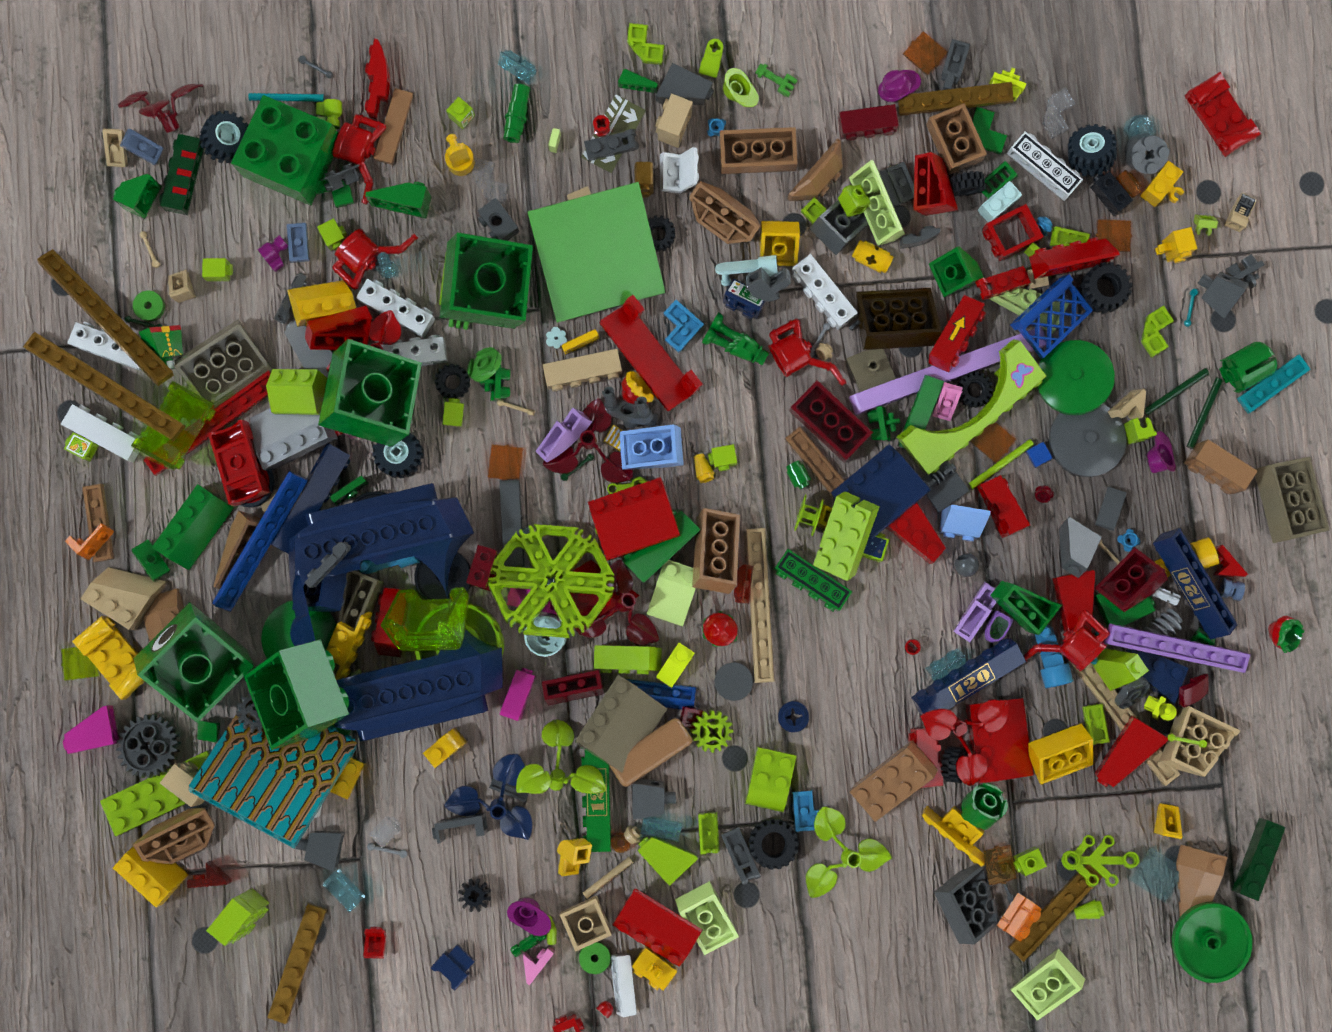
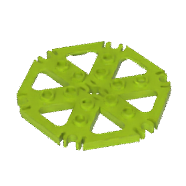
M534 524V528L531 525L528 526L529 534L523 533V530L520 529V537L516 531L494 560L490 574H495L496 577L488 579L489 589L506 623L508 624L510 621L511 628L514 624L519 623L521 625L518 629L519 633L523 632V635L570 638V635L572 637L575 636L574 628H579L583 633L585 625L588 630L613 596L614 587L607 586L608 583H614V573L596 539L594 538L591 542L592 535L585 539L582 538L584 530H579L578 527ZM546 535L561 536L568 539V542L554 560H552L542 541V538ZM521 547L527 554L533 568L505 566L504 562L515 548ZM585 553H591L595 557L601 572L599 574L573 572L572 570ZM555 576L556 583L551 582L550 584H548L547 578L551 579ZM504 588L531 589L515 611L508 608L501 594ZM569 592L595 594L598 596L599 601L587 616H582ZM549 600L561 621V626L557 629L541 628L534 625V620Z

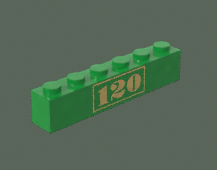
M585 750V757H581V766L589 765L597 768L603 777L606 791L597 794L586 793V796H582V808H586V816H583V828L586 827L587 835H583V838L592 844L591 852H611L609 765Z

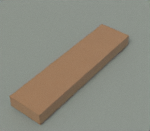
M394 89L384 122L386 130L380 136L374 160L393 165L414 96L413 93Z
M798 427L785 440L832 496L831 492L845 480L803 429Z
M103 484L82 487L89 536L101 523L110 527ZM111 536L92 557L93 562L114 559Z

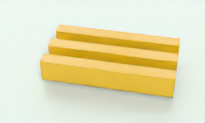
M596 329L562 344V349L565 355L599 340V335Z

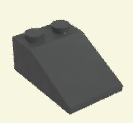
M838 200L817 218L810 227V230L837 255L869 224L864 212L847 217Z

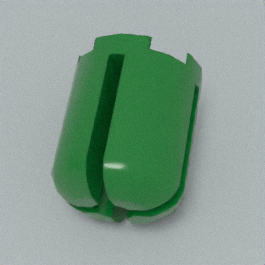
M1253 342L1220 360L1222 361V367L1219 370L1224 382H1230L1236 388L1234 392L1240 393L1272 376L1277 370L1276 357L1269 359V357L1274 355V352L1268 345L1263 342Z

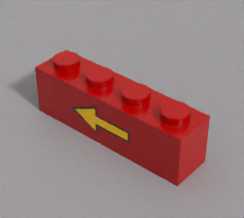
M966 295L963 296L929 354L930 365L948 373L952 367L958 365L959 355L961 352L966 351L969 338H973L978 327L976 326L978 322L982 323L985 318L984 303Z

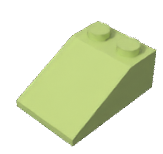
M668 560L662 566L647 615L683 627L696 589L692 587V567Z
M710 881L675 899L680 915L703 929L696 942L704 955L739 937Z
M1057 949L1013 986L1011 991L1038 1021L1082 990L1085 978L1065 955Z

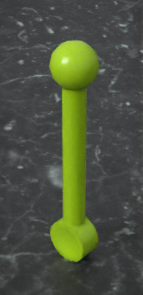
M1169 734L1167 737L1171 742L1176 740L1196 744L1201 748L1207 746L1206 740L1196 741L1176 737L1174 734Z

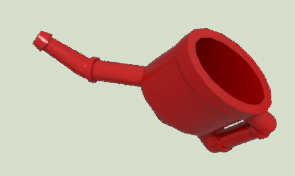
M356 114L352 124L344 122L335 142L333 157L356 165L359 164L358 168L366 184L361 203L367 205L369 201L365 194L368 191H372L373 178H371L364 162L366 158L369 159L371 155L375 154L374 142L386 130V125L381 123V121L364 117L362 114ZM362 123L373 127L375 131L372 133L359 127V124Z
M359 228L351 233L337 248L335 256L338 260L332 268L349 287L356 290L360 286L365 271L373 270L376 267L375 263L379 254L399 255L406 251L415 240L417 241L418 237L413 234L400 246H377ZM344 264L356 274L354 279L342 268Z
M798 319L790 320L769 333V337L773 342L768 345L769 350L785 377L792 375L807 365L826 369L827 371L830 370L841 386L846 384V380L833 363L811 358L810 348L812 346L809 341L806 342L802 338L801 325ZM791 329L794 330L793 334L781 340L779 339L781 334Z
M1083 610L1080 613L1075 628L1071 631L1067 629L1063 633L1065 637L1062 640V645L1039 643L1034 645L1023 657L1025 661H1028L1029 658L1038 652H1061L1079 671H1082L1107 647L1103 641L1109 636V631L1092 614ZM1086 621L1099 633L1098 636H1095L1084 626Z

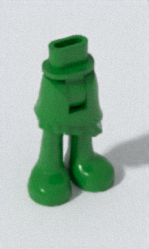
M718 312L702 344H716L725 348L724 352H730L729 355L751 361L753 364L757 362L763 365L769 352L762 349L763 346H760L748 334L744 332L739 333L727 327L723 323V314ZM716 332L721 333L726 337L732 339L733 342H730L722 338L721 336L717 335Z

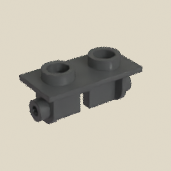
M350 163L342 166V171L338 173L335 170L325 173V178L320 179V181H326V184H324L326 191L332 192L344 187L341 179H344L346 185L359 181L362 175L360 171L355 169L359 164L353 166Z

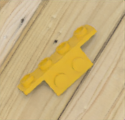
M369 611L361 615L355 629L342 621L336 625L326 649L333 656L334 662L340 665L335 676L336 680L347 678L350 675L351 670L349 668L358 656V653H356L357 649L362 645L365 639L363 636L365 630L370 627L372 622L370 620L372 613Z
M955 805L942 818L930 807L926 806L922 813L925 822L933 825L944 838L952 841L958 850L965 852L973 863H978L982 867L986 862L984 853L973 844L984 834V830L965 821L961 815L962 811Z

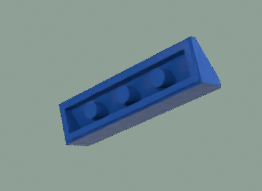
M626 679L665 708L681 710L683 706L694 708L696 687L673 685L671 688L665 683Z

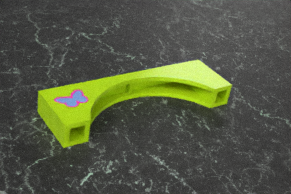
M1013 339L999 351L1000 372L996 388L992 397L976 416L962 425L940 431L924 430L910 425L896 437L924 473L928 475L935 473L943 462L951 460L955 452L965 448L973 437L983 433L986 426L995 423L998 420V416L1003 412L1009 411L1016 401L1025 398L1029 390L1042 383L1046 375L1021 341Z

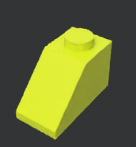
M678 643L656 678L672 688L695 653L681 643Z

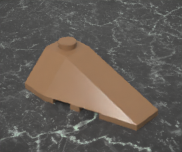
M238 511L229 531L213 585L214 588L220 589L261 518Z
M1180 845L1176 862V869L1179 871V882L1177 884L1178 889H1180V917L1195 905L1213 901L1223 878L1227 857Z

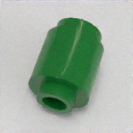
M798 460L786 466V473L794 488L799 487L801 490L810 485L809 481L812 479L803 463L801 464Z

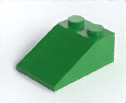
M407 182L368 191L365 194L372 207L424 219L427 218L432 198L425 184L421 182H414V184Z

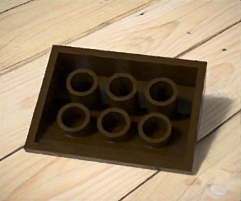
M931 288L856 292L859 330L863 350L927 347L936 344L942 330Z

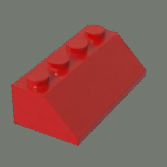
M1098 237L1088 239L1085 243L1075 241L1070 243V246L1064 247L1063 244L1053 246L1050 250H1046V248L1037 249L1035 254L1029 257L1034 279L1092 268L1103 262L1108 263L1118 257L1120 253L1106 238L1099 240Z
M636 888L628 897L612 924L619 931L624 932L679 967L687 958L703 930Z

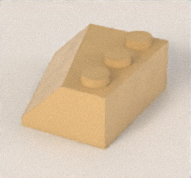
M108 567L90 583L81 600L128 630H137L143 621L144 615L168 581L157 579L153 582L150 577Z
M1190 706L1178 708L1169 734L1196 741L1206 740L1207 746L1201 748L1196 744L1176 740L1171 742L1168 740L1160 762L1174 769L1205 777L1218 761L1220 754L1224 749L1228 748L1231 740L1239 734L1240 730Z

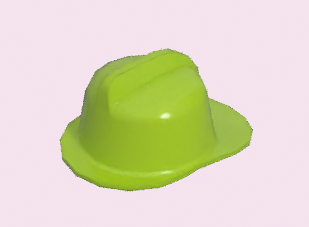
M738 68L727 70L723 84L725 96L744 107L756 106L759 96L747 75Z

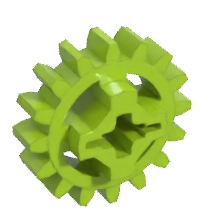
M710 710L709 714L703 711V717L697 715L698 722H692L695 726V729L690 730L691 733L695 734L692 740L698 741L696 746H702V750L705 752L708 748L711 753H714L715 748L721 751V745L727 747L726 740H732L728 736L729 733H733V730L729 728L732 723L730 721L726 722L728 717L726 715L722 716L720 711H717L716 714L714 710ZM709 719H717L713 722H707ZM707 726L713 728L717 736L711 734ZM712 740H716V741H717V742H715V743H711V744L709 743V742L712 741Z

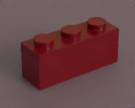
M895 104L842 111L838 115L841 140L852 141L856 140L857 137L863 136L865 138H872L877 134L888 136L894 134L899 126Z
M599 670L542 681L544 700L548 706L605 694Z

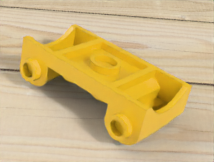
M101 616L72 642L106 678L116 695L121 700H126L145 682L136 672L133 658L138 653L116 628L115 622L108 616Z

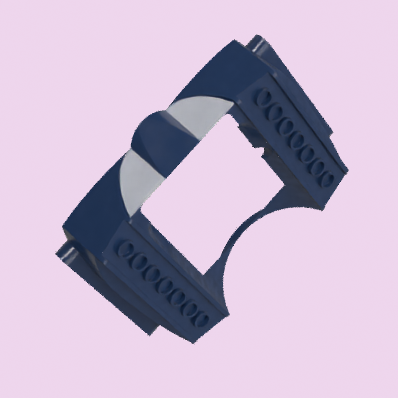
M434 483L306 514L308 526L289 538V575L295 618L290 629V637L294 646L316 641L303 585L308 579L307 574L314 568L318 569L322 565L321 560L327 554H333L332 548L338 542H347L351 545L348 554L326 577L361 569V565L365 560H370L375 565L414 556L426 564L438 577L446 592L450 609L448 633L437 656L336 680L338 686L343 688L348 695L349 706L347 710L349 715L333 724L335 728L357 730L359 741H366L489 711L485 695L503 688L502 648L492 646L477 639L464 628L453 611L448 593V577L452 561L462 544L474 534L458 498L438 499Z

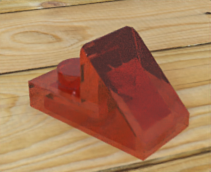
M743 564L737 570V587L734 589V598L737 603L749 604L754 565Z
M209 861L206 862V877L205 874L193 875V878L187 880V888L228 885L232 883V880L215 863Z

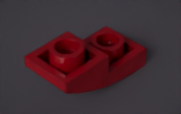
M1205 673L1191 678L1190 684L1179 687V704L1184 708L1190 706L1207 695L1209 692L1208 674Z

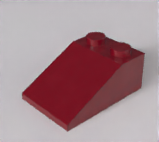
M1134 548L1095 587V590L1121 611L1125 612L1155 593L1168 578L1162 567L1137 548Z

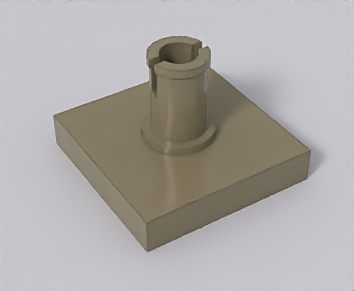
M884 349L865 350L846 358L859 392L896 379Z

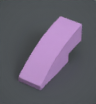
M572 408L562 423L556 421L536 452L544 461H551L576 442L592 421L583 412Z
M986 582L983 583L954 629L956 634L968 642H971L996 604V601L990 596L995 590L994 587Z

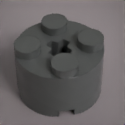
M1150 133L1134 135L1129 139L1124 149L1125 161L1128 166L1144 174H1154L1165 165L1170 153L1165 141Z

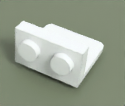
M692 147L680 155L666 152L660 154V191L681 194L697 184L699 180V173L697 172L699 155L697 154V148Z

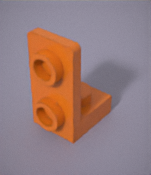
M101 523L85 541L80 537L76 539L69 536L65 542L76 554L90 560L110 538L114 530Z

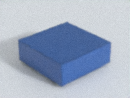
M1044 442L1025 451L1035 468L1052 459Z

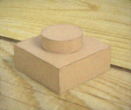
M1032 269L1026 271L1031 281L1029 289L1049 286L1048 277L1034 279Z

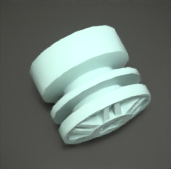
M545 614L536 617L534 625L541 628L557 629L561 626V621L555 615ZM524 635L525 643L529 650L543 657L557 653L562 649L567 638L549 637L550 640L542 636Z

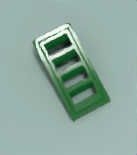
M623 69L618 80L619 88L650 93L658 92V83Z
M1005 160L985 178V184L993 191L989 193L985 189L981 192L989 199L998 190L1003 188L1005 184L1009 181L1012 182L1018 177V174ZM1003 169L1010 175L1008 178L1002 173ZM997 174H999L1002 177V179L1004 180L1003 183H1001L997 179ZM991 179L997 183V188L990 182Z

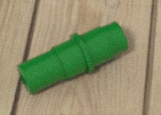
M514 84L508 112L504 117L506 122L503 139L510 143L520 142L524 124L527 122L526 112L530 87L524 84Z

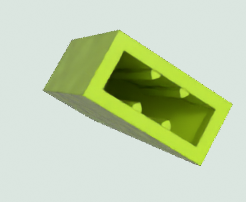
M1104 649L1096 657L1098 659L1097 664H1092L1110 691L1136 681L1149 671L1138 654Z
M646 836L638 843L640 847L637 851L669 886L698 860L696 854L654 836L650 838Z

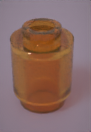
M1125 170L1116 177L1117 181L1132 199L1141 192L1139 188L1142 185L1131 172L1129 173Z

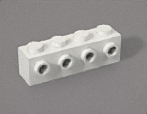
M811 254L792 268L791 276L793 280L804 287L805 295L809 299L812 297L816 302L815 307L820 313L824 312L828 317L827 322L832 328L836 327L839 330L856 317L858 312Z
M367 279L356 297L358 302L379 314L392 310L400 326L424 339L435 321L432 315L433 312L425 307L420 309L415 306L417 303L409 298L404 300L399 297L400 293L391 288L388 291L383 288L384 285L375 279L372 282Z
M75 322L67 344L143 371L102 328L99 331L94 329L95 326L90 323L83 322V324Z
M440 335L428 336V339L422 340L419 337L411 338L408 342L398 340L392 345L382 344L383 350L422 362L421 366L448 363L445 340Z

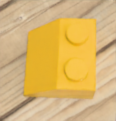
M761 221L760 257L776 255L777 266L797 265L800 239L799 222Z

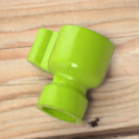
M326 99L324 102H317L316 115L327 117L325 121L332 123L336 130L340 129L338 118L342 115V101Z

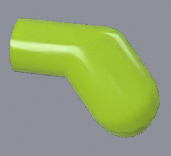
M548 915L551 920V929L547 933V944L555 945L557 943V929L552 917Z

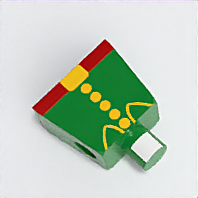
M181 326L151 327L139 331L140 338L170 369H175L173 358L183 355Z

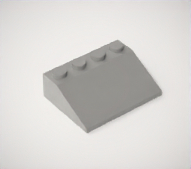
M271 408L250 418L255 452L263 470H275L338 439L334 430L318 425L320 414H273Z

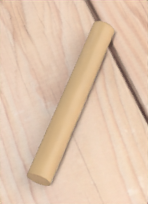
M630 857L626 858L585 890L583 895L588 899L633 864Z

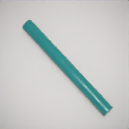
M248 94L249 101H260L263 95L277 101L324 102L325 100L324 94Z

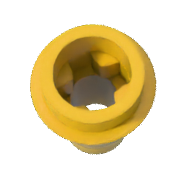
M702 453L694 456L696 479L700 483L712 481L714 479V471L705 455Z

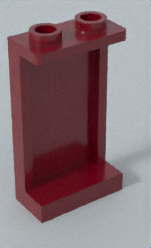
M481 545L477 546L467 584L490 591L488 579L496 577L495 574H490L494 560L498 556L496 550Z

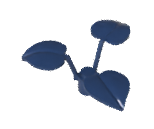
M509 754L496 762L493 768V777L495 780L503 783L499 799H494L490 806L481 798H478L476 789L465 785L456 788L452 792L444 807L457 815L469 816L479 812L480 802L487 811H490L492 818L500 819V828L506 835L529 840L532 832V818L529 811L522 806H515L509 811L506 809V803L503 801L506 783L516 786L518 775L525 767L520 755Z

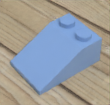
M673 424L619 432L623 470L667 468L684 465L680 427Z
M950 505L941 512L938 533H943V537L946 538L961 536L962 540L973 542L974 539L980 538L991 511Z

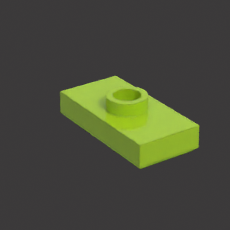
M1055 226L1052 229L1050 246L1063 244L1065 247L1070 246V243L1075 241L1085 243L1090 238V234Z
M1103 704L1083 706L1086 730L1093 738V745L1110 742Z

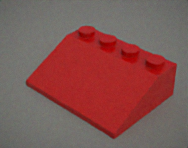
M661 477L588 502L607 561L680 536Z
M1023 698L1006 700L1009 706L1007 721L1001 729L995 732L986 731L984 725H968L972 755L976 753L981 754L987 761V771L977 783L995 782L1034 775L1029 757V736ZM982 703L965 704L968 721L981 722L977 718V711Z

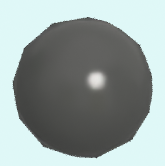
M970 553L960 555L955 560V570L959 575L971 577L978 571L979 561Z

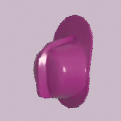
M892 70L884 76L878 88L879 96L884 101L896 102L916 91L921 85V78L918 73L912 70Z
M1158 431L1155 436V445L1147 453L1150 470L1152 473L1165 470L1174 472L1176 466L1171 442L1164 432Z
M520 898L508 907L507 916L510 921L535 936H543L550 931L551 920L540 909V905L536 900Z

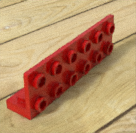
M632 295L627 298L622 307L601 319L599 323L664 408L670 411L694 395L703 384L692 369L684 375L639 318L645 309L636 297Z

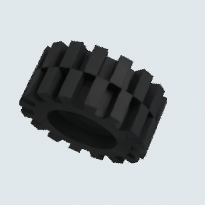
M964 172L950 178V184L955 196L974 195L986 189L983 172Z
M655 215L652 219L651 217L648 218L650 231L652 232L656 227H661L665 230L666 235L662 240L653 239L656 252H660V250L666 251V248H670L671 244L674 243L675 227L669 221V218L665 219L662 215L660 217Z
M450 364L449 366L444 365L443 369L440 368L438 370L439 373L435 375L436 389L444 398L459 399V397H464V394L468 393V388L471 385L470 378L463 367L457 364ZM450 375H456L460 379V384L455 389H450L445 384L447 377Z
M971 372L960 380L957 386L963 387L959 401H963V405H968L970 408H978L987 403L992 397L993 388L991 386L993 384L989 382L990 378L988 376L985 377L983 373ZM971 383H977L981 386L982 393L980 396L973 397L969 394L968 386Z
M948 746L945 749V754L942 756L944 759L941 761L943 764L941 767L943 772L941 774L945 781L962 783L956 772V763L961 756H968L965 748Z

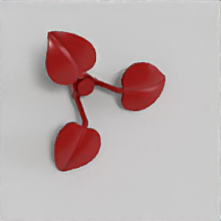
M392 310L380 314L371 323L369 337L372 341L378 343H373L370 346L383 350V343L392 345L400 339L401 327ZM330 364L326 367V370H327L328 373H329Z
M993 699L982 703L977 711V718L981 722H972L967 719L963 721L949 709L931 710L920 715L926 732L934 740L946 739L953 732L961 741L968 756L958 758L956 772L964 784L968 786L974 785L987 771L986 759L978 753L972 755L962 738V735L967 732V725H984L986 731L995 732L1006 723L1009 706L1006 700Z

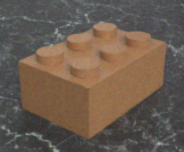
M965 103L929 117L926 126L940 157L944 160L948 175L984 160L987 153Z
M1209 439L1196 444L1184 462L1190 471L1196 474L1200 473L1207 482L1217 484L1224 493L1229 495L1245 491L1257 473L1256 469Z

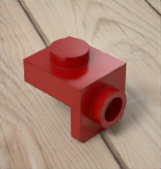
M375 926L365 929L364 958L384 959L387 937L385 930Z
M576 1014L568 1017L562 1015L555 1019L556 1022L552 1026L554 1032H562L571 1027H574L576 1032H582L584 1029L581 1018L577 1019Z

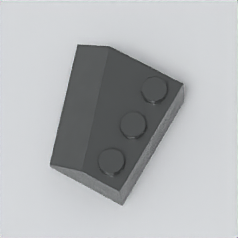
M986 862L982 867L976 864L959 871L934 891L959 944L975 945L996 927L999 922L996 902L991 896L990 887L992 884H989Z

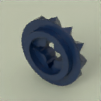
M791 701L785 703L780 708L778 720L781 727L786 731L799 732L807 726L809 713L803 704ZM792 708L795 714L802 715V717L796 718L795 725L791 719H785V717L791 715Z

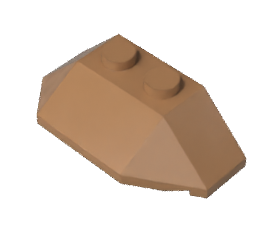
M837 138L791 190L787 198L789 201L812 200L814 197L817 199L820 195L823 197L830 188L828 186L832 181L836 183L842 176L840 172L843 167L841 140Z
M699 181L689 196L697 222L727 244L750 242L761 226L750 209L721 188Z
M178 588L158 594L144 615L143 619L149 641L184 608Z
M205 808L187 809L153 826L134 842L133 846L142 861L173 864L206 848L215 823Z

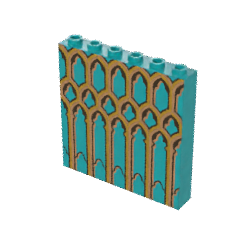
M236 714L189 784V792L295 849L356 751L357 742L351 736H344L338 733L336 728L330 726L312 738L271 750L264 729H262L261 734H259L258 729H255L253 733H251L250 727L243 729L244 723L239 724L238 718L240 717Z

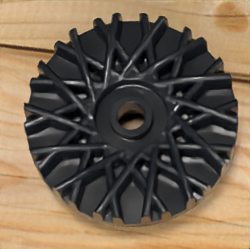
M459 552L456 553L449 571L448 593L450 602L460 601L468 594L471 585L466 583L471 567L466 558ZM420 560L414 574L415 585L419 594L426 601L441 606L448 603L446 592L440 580Z

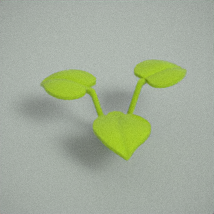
M557 719L546 724L541 734L545 744L551 747L558 746L555 769L549 774L548 771L544 772L543 768L538 764L527 765L519 773L516 783L517 793L540 794L546 792L549 788L559 791L563 788L564 783L567 784L570 779L571 786L576 791L588 794L606 791L600 771L593 766H580L576 774L571 773L567 778L564 771L559 769L561 746L572 745L574 732L566 722Z
M826 806L822 807L815 817V833L823 841H828L833 837L844 851L841 854L842 863L829 865L828 867L822 863H817L808 869L806 885L811 898L820 897L835 886L837 874L831 870L832 868H846L847 865L851 868L859 866L863 871L871 872L892 858L888 850L874 839L862 840L858 844V852L848 849L836 837L845 829L844 816L839 811Z

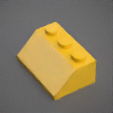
M343 280L287 290L297 327L307 325L309 320L356 308L352 291Z
M1082 723L1028 743L1029 757L1040 785L1093 765V738Z
M134 846L113 867L119 875L155 907L163 905L189 875L176 862L164 864L142 861Z

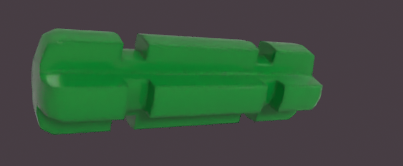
M531 934L522 940L519 945L516 944L511 947V953L514 957H518L523 951L526 952L538 944V941L541 942L546 939L547 935L535 936Z

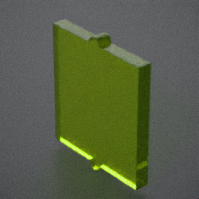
M77 647L61 649L63 662L61 666L63 667L64 681L99 676L96 666Z

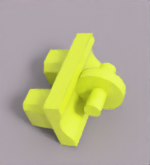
M1013 67L1010 69V72L1002 70L1001 74L994 72L989 84L1012 82L1013 101H1016L1027 83L1019 81L1020 76L1014 74L1015 68Z
M1149 695L1144 705V709L1151 712L1152 718L1156 720L1159 719V715L1166 721H1171L1176 717V708L1172 704H1166V698L1162 696L1158 700Z

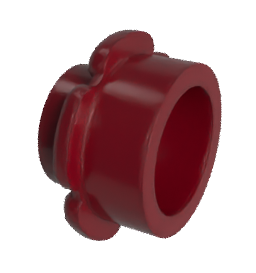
M1046 485L1038 486L1035 489V498L1041 503L1049 502L1054 496V492Z

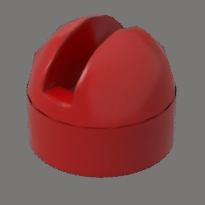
M909 639L905 644V650L910 655L919 653L921 649L920 642L916 639ZM910 642L917 647L916 650L909 645Z
M608 1001L601 1002L596 1008L606 1018H609L613 1013V1005Z

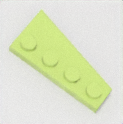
M1019 288L989 299L1020 315L1042 294L1037 293L1036 290ZM1053 302L1052 311L1060 312V302ZM1065 303V305H1064V313H1065V311H1066V309H1067L1069 303ZM1042 313L1040 315V323L1047 324V314ZM1052 314L1053 325L1059 324V315ZM1052 328V334L1055 332L1056 328Z

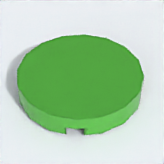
M492 347L478 351L475 354L477 357L474 360L471 359L468 364L467 373L476 382L489 379L500 367L502 356Z

